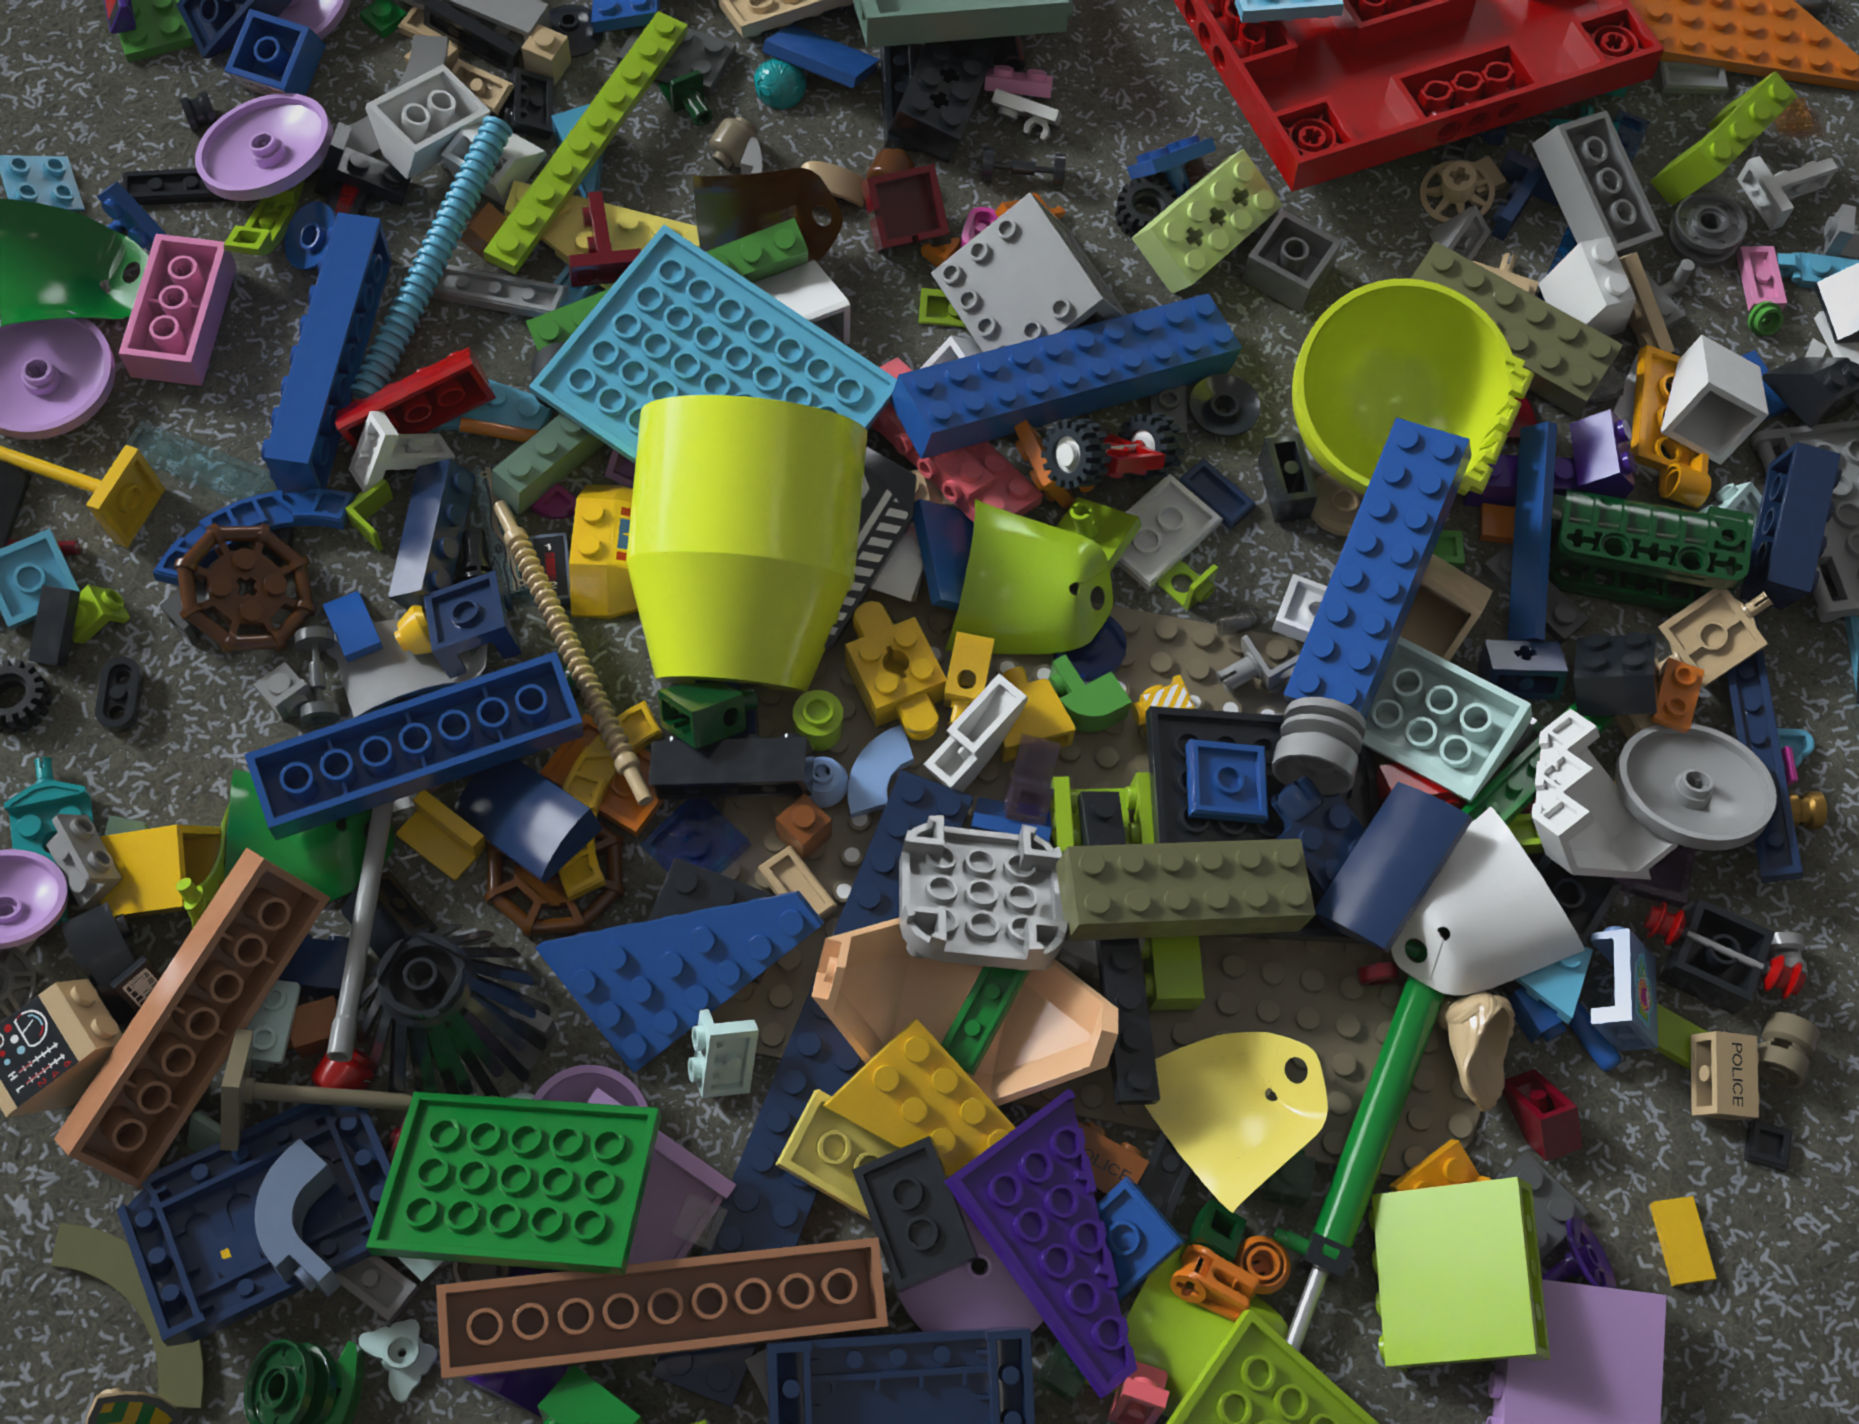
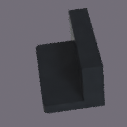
M390 871L383 872L381 876L369 946L380 960H382L383 955L395 942L401 939L408 942L417 931L429 928L428 933L433 934L438 928ZM359 883L341 909V913L351 925Z

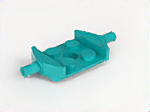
M42 757L43 762H41L40 758L34 760L37 777L35 784H32L4 802V809L10 817L12 848L35 852L56 864L51 853L45 850L48 840L58 833L52 819L57 814L88 815L94 824L91 794L85 786L56 781L53 777L52 758ZM67 885V887H68V900H71V896H72L73 894H72V892H71L69 886ZM67 905L64 913L55 925H60L61 920L62 923L69 920Z

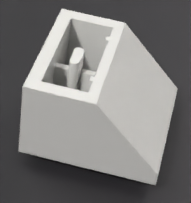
M483 123L461 128L442 152L441 156L453 177H455L456 173L460 172V165L465 163L464 157L469 153V147L474 144L473 139L476 135H479L478 129ZM514 133L510 138H507L508 144L503 148L502 156L498 157V164L493 166L495 168L494 173L489 175L490 181L484 185L485 191L483 194L503 206L506 205L514 180L526 183L547 155L543 149Z

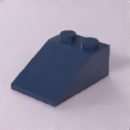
M180 0L176 5L202 58L209 59L236 43L249 9L278 17L293 0Z

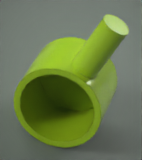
M812 690L801 695L793 707L794 733L807 737L814 751H825L835 746L843 733V707L839 699L832 693L824 690Z

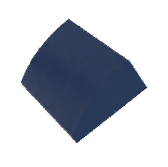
M518 759L475 773L463 790L453 811L483 834L486 842L544 884L603 829L589 807Z
M1397 782L1315 908L1316 916L1328 928L1388 953L1473 821L1472 817L1435 796Z

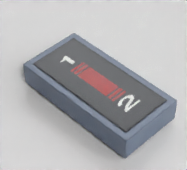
M567 533L529 536V541L533 546L532 549L536 551V557L540 559V565L544 567V573L548 575V581L552 583V590L556 591V598L560 600L561 605L571 604Z

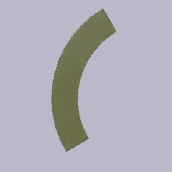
M59 1223L51 1266L57 1269L88 1274L104 1281L121 1293L136 1309L151 1336L158 1365V1396L174 1405L176 1409L204 1410L207 1376L205 1352H203L201 1339L192 1343L169 1347L162 1341L128 1242L102 1230L83 1225Z

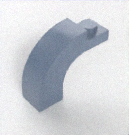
M298 1139L276 1160L262 1182L255 1206L256 1234L263 1252L285 1283L295 1276L308 1291L312 1292L317 1287L329 1297L341 1286V1283L333 1270L303 1242L302 1228L306 1214L311 1206L337 1181L328 1164L301 1139Z

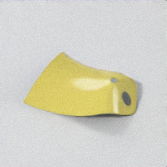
M1238 1032L1217 1035L1156 1058L1160 1100L1156 1104L1144 1105L1180 1156L1187 1162L1210 1192L1231 1213L1270 1176L1316 1137L1323 1128L1328 1113L1326 1086L1317 1053L1304 1043L1269 1032ZM1298 1057L1307 1065L1308 1075L1302 1083H1293L1286 1076L1285 1065L1290 1058ZM1268 1088L1275 1092L1278 1098L1276 1101H1270L1266 1098L1265 1092Z

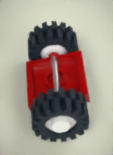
M1146 413L1131 416L1128 418V422H1124L1121 425L1125 431L1118 432L1117 436L1106 434L1105 431L1098 432L1101 426L1098 423H1092V420L1089 419L1057 422L1053 424L1054 428H1050L1046 432L1050 438L1043 439L1042 445L1047 447V451L1041 452V458H1047L1048 462L1043 464L1044 471L1051 470L1048 478L1051 481H1056L1055 485L1058 487H1065V489L1093 486L1094 483H1099L1103 480L1101 475L1122 478L1124 473H1131V477L1140 478V480L1168 477V474H1173L1177 471L1175 466H1180L1183 461L1178 458V455H1184L1185 448H1179V442H1185L1184 435H1177V432L1182 429L1179 424L1172 425L1175 419L1171 416H1166L1165 413Z

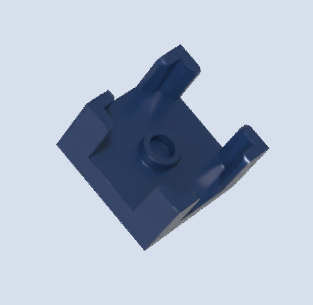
M495 570L423 595L431 650L450 679L467 672L466 667L457 654L490 642L494 643L504 659L522 654L520 640L507 617V611L514 610L512 597Z

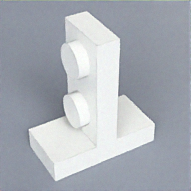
M1757 156L1748 159L1737 180L1769 229L1774 230L1784 225L1794 209L1789 199L1825 188L1838 167L1832 158H1828L1819 162L1810 161L1801 168L1791 171L1783 170L1773 176L1762 158Z
M370 411L349 471L365 493L383 479L386 470L417 469L419 466L449 458L454 460L455 455L440 433L398 434L383 411Z

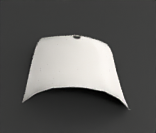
M1489 807L1469 825L1394 942L1391 950L1396 964L1423 984L1443 994L1468 995L1494 988L1585 951V948L1540 872L1504 821L1492 807ZM1445 927L1450 931V937L1447 941L1440 936L1438 928ZM1411 938L1422 941L1427 948V958L1422 963L1413 962L1406 955L1405 944Z

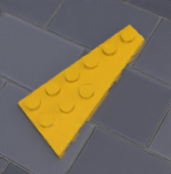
M916 1018L823 1104L826 1108L899 1148H903L928 1136L932 1137L945 1171L950 1176L1015 1129V1126Z

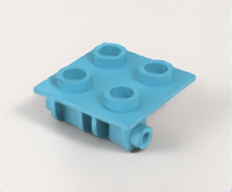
M0 155V174L8 199L41 203L70 211L85 210L68 156Z

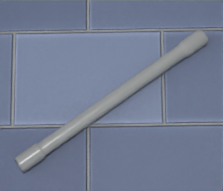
M395 801L372 808L336 1017L332 1022L326 1055L328 1059L336 1062H349L353 1058L358 1028L357 1016Z

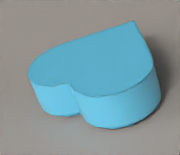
M1777 728L1780 748L1782 749L1786 746L1792 748L1797 768L1801 764L1802 759L1808 757L1814 750V739L1805 730Z

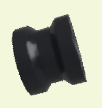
M206 91L200 92L198 97L193 99L187 97L179 99L192 132L199 131L200 127L206 124L212 126L217 121Z

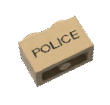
M1721 1031L1691 1034L1692 1116L1725 1120L1759 1118V1053L1757 1036Z

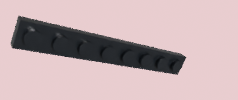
M1081 791L1077 798L1083 846L1126 844L1119 792ZM1139 938L1095 940L1101 994L1118 1008V1036L1110 1056L1115 1105L1156 1104L1160 1100Z

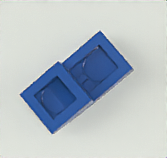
M359 591L322 604L347 663L383 649Z

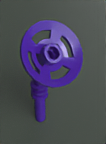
M1577 1216L1569 1218L1566 1223V1231L1570 1252L1565 1254L1564 1260L1545 1273L1542 1279L1564 1282L1572 1275L1576 1278L1583 1275L1591 1286L1616 1289L1613 1270L1598 1239L1582 1219Z

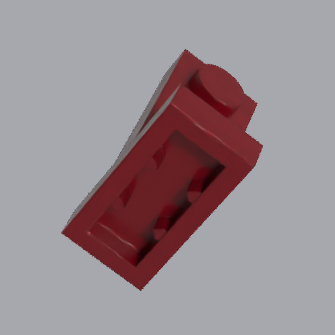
M602 191L588 192V207H582L584 229L591 228L592 237H587V254L569 255L572 287L615 283L641 252L640 248L612 251Z

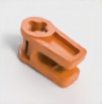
M1193 1244L1184 1250L1181 1260L1183 1265L1180 1270L1173 1274L1170 1280L1172 1291L1184 1301L1195 1303L1236 1322L1241 1313L1249 1309L1250 1301L1257 1292L1260 1280L1218 1256L1208 1247ZM1199 1259H1203L1201 1266L1197 1265ZM1189 1281L1193 1283L1190 1289L1187 1288Z

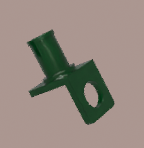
M700 70L675 78L670 81V84L666 82L658 84L659 89L674 113L686 109L696 126H704L712 120L713 112L709 109L704 99L703 74Z

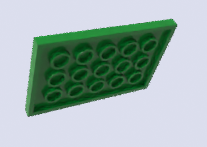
M414 1091L366 1248L371 1255L625 1275L662 1116L659 1108Z

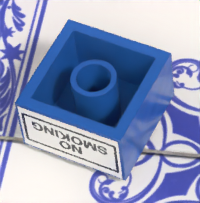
M249 9L224 71L241 87L264 95L295 93L306 96L326 44L310 27Z

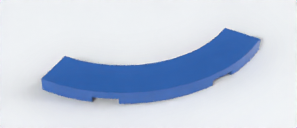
M307 488V492L283 493V490H278L232 503L199 521L197 528L188 533L184 538L180 537L176 540L154 569V578L160 582L179 586L178 574L174 569L175 560L182 558L206 533V527L214 523L218 526H260L261 523L270 525V530L294 526H323L344 530L349 519L345 508L354 502L356 494L321 488ZM228 541L226 544L230 549L242 541ZM214 547L198 563V566L207 568L219 557Z

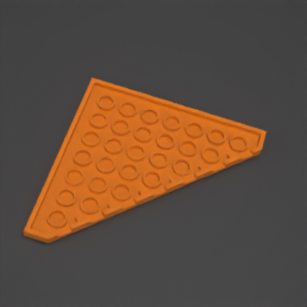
M1629 0L1664 47L1660 61L1724 67L1726 71L1768 77L1776 71L1783 80L1855 91L1859 89V56L1794 0Z

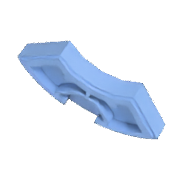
M902 725L893 727L875 737L857 757L848 781L847 802L850 818L885 809L888 801L887 790L890 781L901 769L913 764L914 757Z

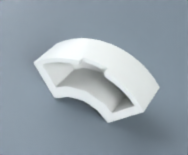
M914 522L909 526L871 588L910 602L916 601L925 577Z

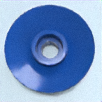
M319 201L310 202L301 207L291 219L285 234L284 248L288 261L295 268L304 271L313 270L318 267L320 256L325 255L327 250V231L330 226H334L336 214L329 205Z

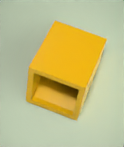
M176 824L99 836L107 852L112 856L114 864L122 877L118 884L100 901L101 905L108 902L116 916L124 913L126 917L187 911L184 908V899L176 889V885L180 880L190 878L195 886H198L208 877L217 857L221 827Z

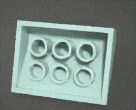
M1400 636L1367 716L1366 732L1362 745L1471 803L1509 756L1532 720L1531 703Z

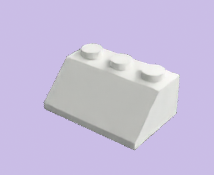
M444 64L367 103L365 107L383 156L406 179L442 161V152L459 130L482 123L484 117L489 116L491 112Z

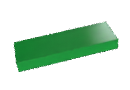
M983 966L941 1043V1046L965 1072L974 1076L1031 970Z

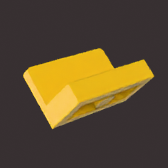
M426 790L421 791L413 799L416 812L397 831V836L453 881H457L484 851L486 846L484 835Z

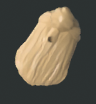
M1487 991L1461 995L1457 999L1452 997L1444 998L1437 1016V1022L1440 1027L1448 1031L1450 1047L1459 1071L1462 1088L1482 1112L1491 1110L1496 1106L1497 1100L1501 1098L1505 1087L1504 1059L1510 1037L1513 1035V1027L1515 1026V1013L1508 999L1500 995H1493Z

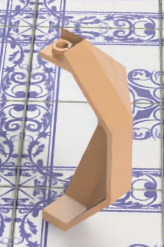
M899 918L825 938L812 997L864 1063L867 1064L914 1018L918 1019L941 1045L983 966L940 962L925 957L916 958L911 956L906 949L907 943L902 937ZM1054 959L1052 966L1048 970L1032 969L974 1076L969 1073L967 1074L998 1107L1105 1068L1108 1065L1118 1036V1008Z

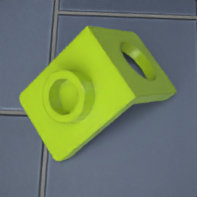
M385 479L380 480L365 493L363 491L360 492L354 499V502L345 508L351 525L378 551L383 549L379 535L365 520L393 499L389 483Z
M1180 561L1158 581V586L1188 611L1197 601L1203 603L1214 592L1216 586L1213 583L1219 567L1213 564L1199 576L1183 561ZM1176 575L1188 576L1192 580L1188 592L1181 593L1176 591L1171 584L1173 577Z

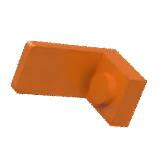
M1668 657L1659 670L1660 684L1658 688L1657 713L1651 715V721L1676 731L1687 733L1691 728L1705 670Z

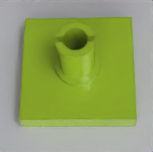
M1077 497L1056 527L1083 535L1100 545L1106 554L1109 571L1111 572L1142 525L1138 516Z

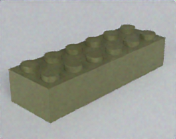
M1437 241L1434 242L1411 279L1425 280L1446 286L1476 303L1496 323L1504 335L1512 355L1525 360L1523 368L1534 373L1528 390L1576 417H1579L1623 346V344Z
M1301 839L1068 846L1056 863L1063 919L1068 921L1066 930L1067 941L1297 932L1316 915Z

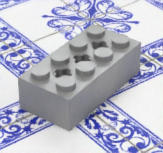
M1607 110L1558 125L1532 143L1577 245L1584 241L1610 237L1618 257L1637 251L1663 235Z

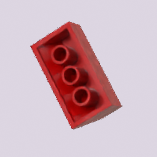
M470 347L462 351L451 353L447 358L429 367L420 368L414 374L396 383L387 384L380 391L363 399L352 401L347 407L337 411L335 425L337 430L356 450L370 411H383L398 434H424L495 399L496 396L481 363Z

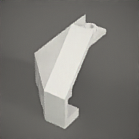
M1569 709L1540 732L1539 745L1541 753L1540 761H1537L1535 788L1537 792L1536 802L1532 807V819L1545 854L1572 875L1651 879L1649 869L1678 847V844L1655 834L1629 812L1619 796L1615 782L1587 748L1600 737L1597 726L1572 709Z

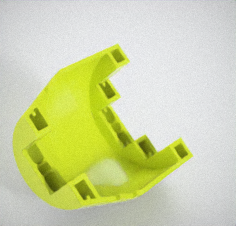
M677 396L655 400L641 408L626 563L657 682L690 684L695 683V680L761 684L769 690L808 691L824 654L825 643L833 625L839 619V611L847 592L851 591L855 581L868 432L861 424L843 415L812 406L745 396Z

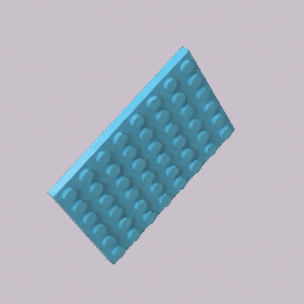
M663 225L529 385V389L536 397L636 464L641 408L655 400L689 395H730L780 400L812 406L843 415L858 422L868 431L889 404L897 379L666 225Z

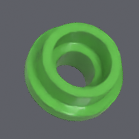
M1764 301L1757 304L1748 316L1747 323L1749 329L1760 336L1774 334L1783 323L1781 308L1772 301Z

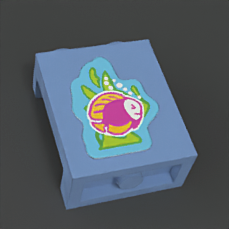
M1611 926L1605 928L1603 932L1591 933L1592 944L1613 965L1615 977V1006L1592 1008L1591 1024L1618 1052L1658 1048L1655 957L1630 928Z

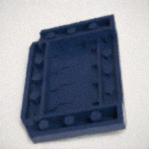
M308 1103L297 1105L244 1130L238 1151L220 1150V1142L151 1173L141 1184L144 1189L130 1204L126 1206L123 1203L117 1209L161 1339L167 1347L195 1342L305 1288L295 1276L285 1283L278 1275L260 1246L255 1228V1206L262 1182L276 1160L298 1139H301L328 1164L337 1181L307 1212L302 1228L303 1242L333 1270L334 1274L372 1256L367 1250L366 1245L391 1164L367 1108ZM229 1248L232 1257L223 1259L220 1251Z
M991 1327L787 1339L766 1343L769 1424H1035L1031 1330L1028 1327Z

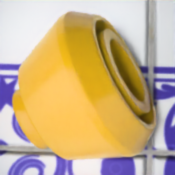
M413 605L397 622L398 631L394 632L395 638L404 652L410 650L415 655L432 653L425 607Z

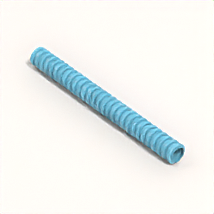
M493 116L484 117L483 125L478 129L479 135L474 137V144L470 145L469 153L464 157L465 163L460 165V172L455 175L456 182L451 183V191L446 193V200L441 203L442 210L437 211V219L432 221L431 226L433 229L428 230V239L423 240V248H420L417 252L419 258H414L412 262L414 267L409 268V277L404 278V286L398 290L400 296L394 298L393 303L395 306H390L388 311L390 316H385V325L380 326V335H376L374 338L376 344L370 346L369 351L371 354L365 356L364 361L366 364L360 366L361 374L355 376L356 384H351L350 391L358 399H363L380 391L384 385L390 383L391 378L389 375H394L396 371L394 365H399L401 360L399 355H404V346L410 343L408 336L414 335L415 329L413 326L419 325L420 320L418 317L423 316V307H427L429 304L427 298L433 296L434 291L432 288H437L439 283L437 279L442 278V269L447 268V260L452 258L453 253L451 250L457 248L456 241H459L462 237L460 231H465L467 227L465 222L470 221V213L475 211V203L480 201L481 196L479 194L484 193V185L489 183V175L494 173L495 168L493 166L498 164V157L502 156L503 148L508 144L507 138H510L513 134L511 127L505 121Z

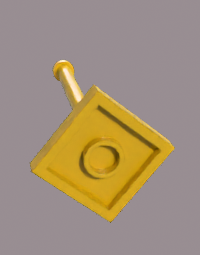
M0 445V461L93 493L86 504L87 508L115 544L127 549L166 490L139 449L129 445L124 446L102 480Z

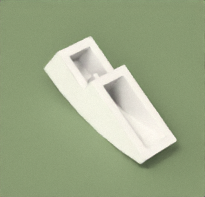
M998 674L946 730L950 736L924 763L925 767L944 786L950 787L952 790L964 792L994 755L1003 739L1006 738L1027 703L1028 697L1001 674Z

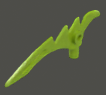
M229 804L221 822L217 857L208 877L198 886H195L190 878H184L176 885V889L184 899V908L192 920L193 928L219 890V880L222 884L225 881L226 831Z

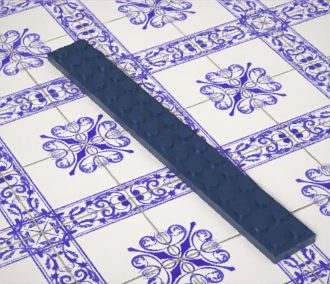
M900 770L832 936L899 918V860L907 830L911 831L914 827L927 823L929 816L944 815V826L963 828L974 796L955 789L952 790L950 787ZM815 979L731 1180L736 1186L729 1197L723 1200L701 1256L798 1245L819 1190L775 1164L813 1092L820 1089L832 1097L866 1065L812 997ZM758 1343L659 1355L652 1376L733 1408L748 1371L745 1360L754 1355Z

